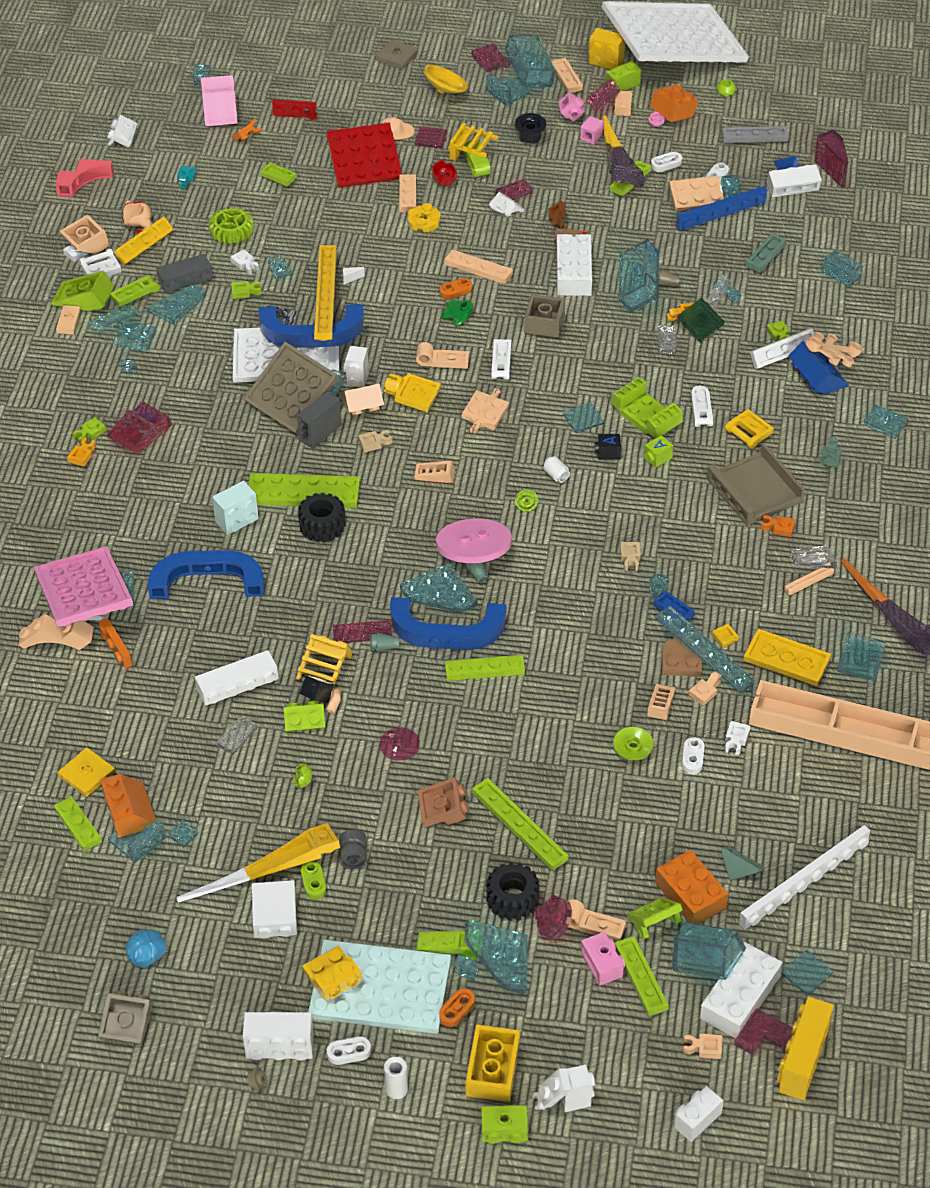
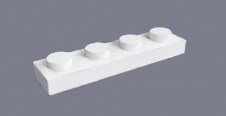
M807 329L750 351L754 368H760L789 357L788 355L802 341L806 342L807 339L814 335L813 329Z

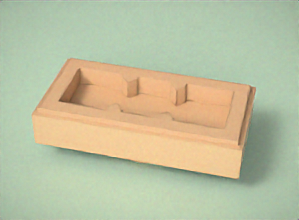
M63 305L56 328L58 334L75 333L81 312L80 306Z

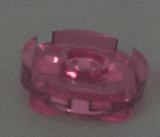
M552 895L542 908L536 911L535 919L538 920L537 928L541 936L558 939L565 933L569 924H566L567 918H571L572 915L569 901Z

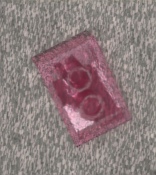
M833 129L817 135L814 162L843 189L846 184L848 157L842 136Z

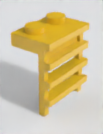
M462 123L450 141L448 152H450L449 159L456 161L462 151L486 158L487 153H484L483 150L491 139L498 140L499 136L493 135L492 131L487 133L482 128L477 130L473 125L467 127L466 123ZM472 134H476L470 145L465 147ZM484 136L485 139L483 140L477 150H474V147L477 145L481 137Z
M311 634V639L306 646L307 650L302 657V663L298 668L296 679L301 680L304 673L329 681L335 686L344 658L351 659L353 651L348 647L349 644L345 642H336L323 635ZM311 651L339 660L337 666L309 658ZM307 662L333 670V677L305 669Z

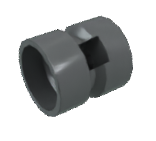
M347 830L341 833L339 836L340 864L347 869H358L365 866L367 863L366 835L360 830Z

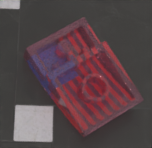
M142 401L133 412L128 410L108 432L106 437L135 453L157 440L170 428L172 422L168 415Z

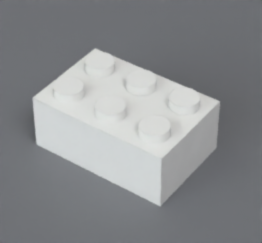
M245 1012L243 1040L246 1058L253 1060L313 1059L314 1031L312 1013Z

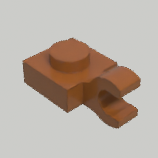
M560 200L549 208V220L553 226L557 224L558 228L563 229L565 223L562 218L566 215L565 203Z

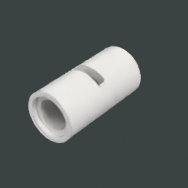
M391 1057L384 1064L386 1093L392 1099H401L408 1092L407 1064L400 1057Z

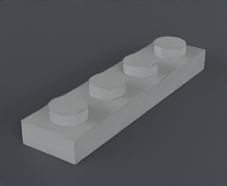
M787 126L722 128L723 143L788 141L789 137Z

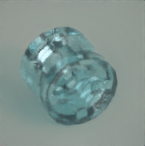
M655 574L650 578L649 593L651 596L658 598L665 591L668 592L669 580L665 575Z

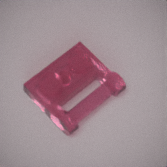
M494 43L471 51V56L486 72L503 66L507 68L511 65V60L505 57Z

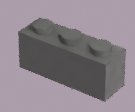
M205 254L156 268L158 281L165 293L213 279L212 266Z

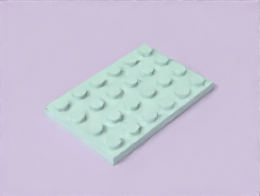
M331 940L323 941L321 955L339 945L347 956H351L362 971V981L357 986L348 988L336 998H330L327 1001L322 998L314 987L308 1013H312V1019L434 1034L439 1033V1011L444 1004L451 955Z

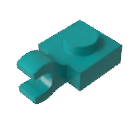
M180 166L177 180L181 182V189H187L188 182H194L197 167Z

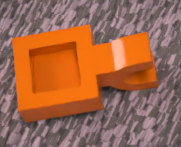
M253 119L247 126L231 136L234 141L239 138L242 141L250 136L249 132L255 134L262 129L260 127L257 129L253 127V124L256 122Z

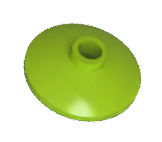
M639 727L623 728L616 733L613 740V747L616 753L627 760H641L647 757L652 752L654 746L652 736L646 730Z

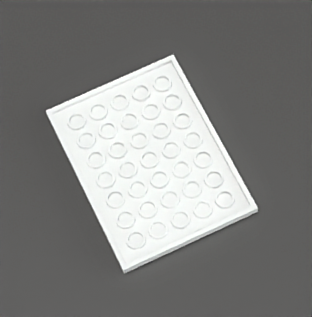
M603 1L601 7L638 61L740 63L747 62L749 58L711 4Z

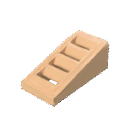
M452 461L416 464L414 478L415 480L453 483L455 468Z
M656 684L648 706V717L667 720L675 687Z

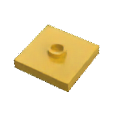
M86 747L57 773L58 777L85 797H88L101 785L100 779L110 777L116 771L112 765Z

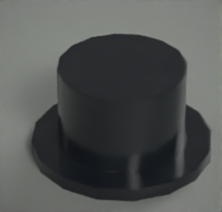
M525 113L518 116L515 120V128L519 132L520 140L528 144L540 141L542 132L546 128L545 118L535 113Z

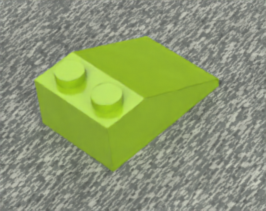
M104 270L63 281L51 304L63 307V305L80 306L81 310L85 311L100 310L105 306L114 285Z

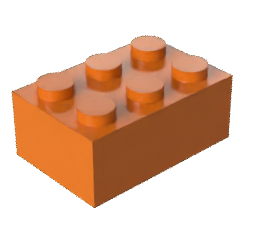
M691 849L656 868V885L669 900L681 904L683 911L680 913L692 928L727 908L728 892Z

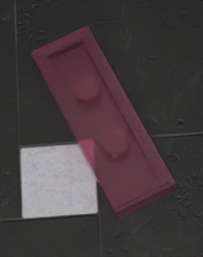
M390 620L333 625V636L336 642L370 641V635L376 632L392 636Z

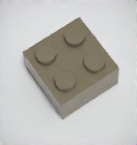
M531 294L524 318V333L559 337L565 315V299Z

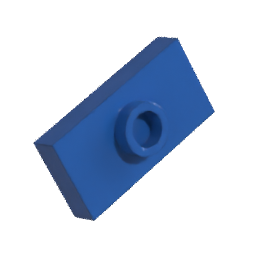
M667 591L653 601V606L681 626L695 616L693 609Z

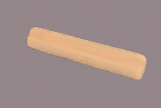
M827 564L785 585L784 590L788 595H792L834 574V567L831 564Z

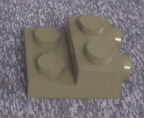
M115 991L114 994L107 993L98 1037L142 1045L146 1025H149L153 1002L148 1000V996L136 994L135 997L127 996L128 993L122 991Z

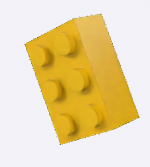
M476 1024L466 1078V1097L510 1103L520 1048V1030Z

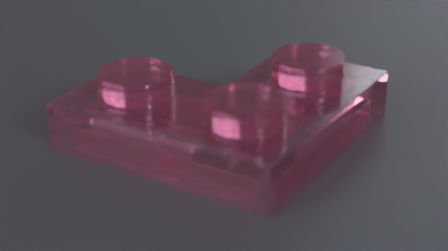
M755 1008L735 1039L734 1045L753 1056L764 1039L784 1049L788 1040L792 1037L793 1027Z

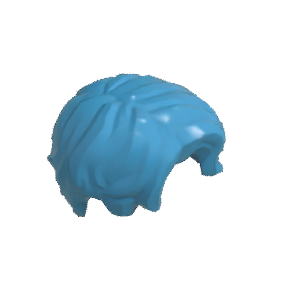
M153 929L139 930L127 940L128 943L125 950L127 958L132 964L141 968H147L165 954L167 942L162 939L159 931Z

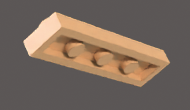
M451 250L445 258V265L503 284H506L513 275L512 268L456 250Z

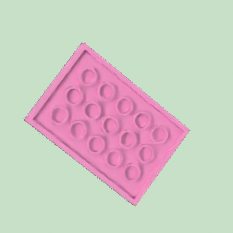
M107 546L34 567L35 574L57 627L68 626L73 622L85 621L91 617L106 615L111 611L123 610L133 605L132 598Z

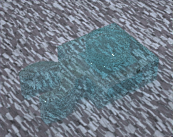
M194 65L192 73L194 86L201 82V78L209 77L210 65Z
M279 253L276 254V259L268 256L269 268L275 280L291 275L290 267L286 260L281 261Z

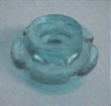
M122 359L121 365H119L122 367V371H133V368L137 367L134 360Z

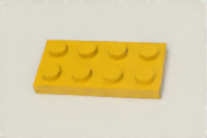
M757 629L743 661L818 686L829 664L831 654Z

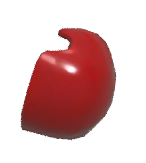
M440 160L432 166V177L437 184L448 186L455 182L457 169L451 162L445 163L444 160Z

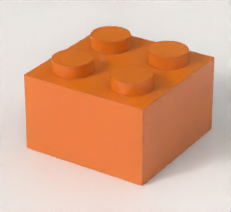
M674 84L673 86L655 89L650 107L670 122L694 117L698 99L693 94L685 91L682 86Z

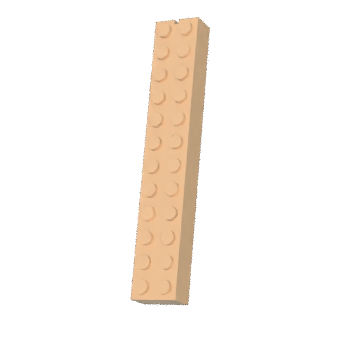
M760 680L751 707L749 725L930 770L929 721Z

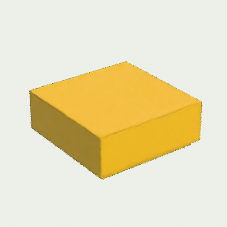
M729 624L712 631V637L722 648L739 640V636Z

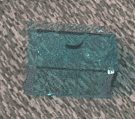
M848 632L837 672L876 681L887 642Z

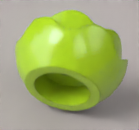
M724 79L717 84L716 90L719 95L728 97L734 94L736 86L731 80Z
M525 489L516 495L515 505L523 512L534 510L537 507L538 497L534 491Z
M299 764L295 768L296 775L293 778V782L297 788H304L310 784L312 769L307 764Z

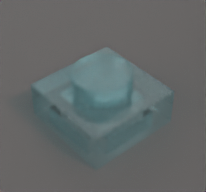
M182 819L168 832L169 838L184 848L198 835V830Z
M458 955L455 960V973L475 981L478 976V963L469 957L465 958Z

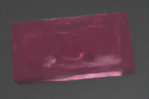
M521 179L495 189V195L501 192L510 199L515 200L531 194L532 187L525 179Z

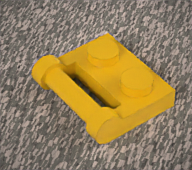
M749 409L729 421L725 426L726 431L735 434L747 443L750 449H754L759 442L773 434L774 431L772 426ZM739 425L740 427H742L753 437H749L747 434H745L743 431L737 428V426Z

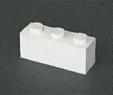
M815 164L770 171L766 182L771 197L819 190L822 179Z

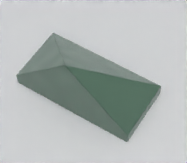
M726 847L722 850L730 880L759 873L765 869L764 866L732 847Z

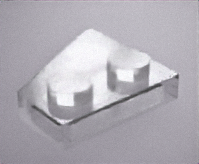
M827 545L790 549V557L795 565L837 568V561Z

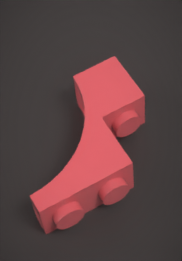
M80 159L76 171L60 170L55 183L57 196L74 197L77 190L90 181L101 178H113L112 161Z

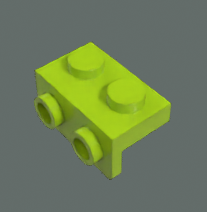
M319 701L307 702V705L299 706V703H289L287 707H283L286 732L325 728L324 706L319 704Z

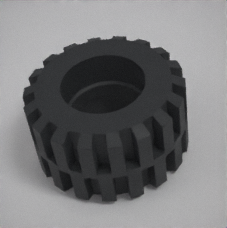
M315 493L313 496H307L306 500H302L301 505L298 507L299 528L305 537L308 536L309 540L314 539L315 542H327L329 539L334 540L335 537L341 535V532H344V527H346L345 507L342 500H339L337 496L333 497V494L330 493L328 495L325 493Z
M509 862V865L504 863L500 865V868H494L493 873L489 874L486 882V900L489 909H492V913L494 915L499 914L501 919L506 917L508 921H512V918L521 920L523 916L525 918L529 917V912L533 913L535 907H538L540 885L534 871L530 872V867H523L521 863L514 865V862ZM515 888L521 890L522 892L516 895H510L503 891H505L506 889Z

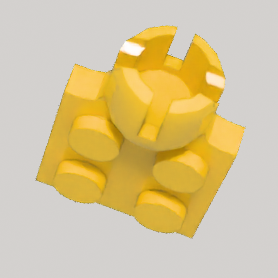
M390 373L384 384L386 388L384 392L395 396L394 402L428 412L440 390L441 384L409 373L405 377Z

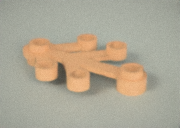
M815 332L805 342L808 350L811 352H821L828 356L831 364L838 365L840 360L843 359L842 363L847 367L852 366L853 358L859 356L863 350L862 346L856 342H851L848 347L834 345L838 338L833 334H828L825 339L826 343H823L824 335L820 332Z

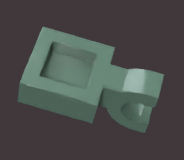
M831 437L828 447H823L820 464L839 467L842 450L836 449L837 438Z

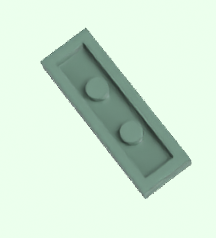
M771 233L746 261V267L761 273L786 245V239Z

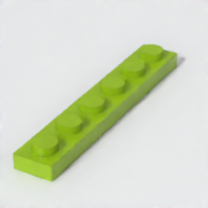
M486 778L472 788V793L552 871L568 861V854L489 778Z

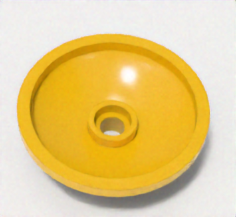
M426 65L423 70L430 84L440 93H462L468 88L467 82L462 77L446 68L437 65Z

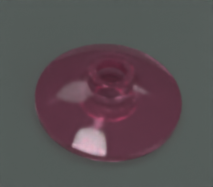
M404 727L392 728L386 731L380 739L381 752L387 758L396 761H403L413 757L420 747L417 734Z

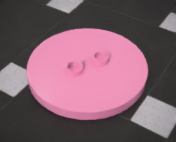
M466 519L451 523L441 529L436 537L439 553L450 560L461 563H481L494 560L505 554L512 544L510 530L503 524L488 519Z

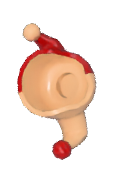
M129 200L125 202L123 208V222L125 225L142 227L145 230L153 224L150 220L151 209L147 203L143 201L131 202ZM138 229V230L136 231L137 235H138L140 232H142L143 230H142V229Z

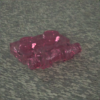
M611 79L602 83V86L595 92H591L590 96L586 99L595 111L602 109L607 102L616 98L618 93L621 92Z

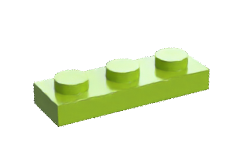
M637 160L610 185V191L624 196L651 171V165Z
M72 796L54 805V810L83 852L102 843L100 835Z

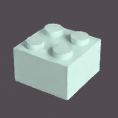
M245 481L212 497L215 522L226 535L236 532L240 528L259 519L256 493Z

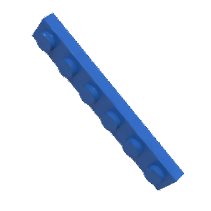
M761 186L677 214L676 228L678 231L765 203L767 188Z

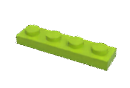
M523 655L445 661L447 681L525 675Z
M635 936L614 942L618 956H622L625 962L624 968L648 1017L667 1011L669 1005Z

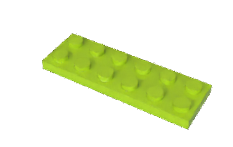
M250 473L248 486L256 493L257 505L299 506L302 500H306L307 496H313L315 493H325L327 495L330 493L333 494V497L337 496L339 500H342L345 508H357L360 476Z

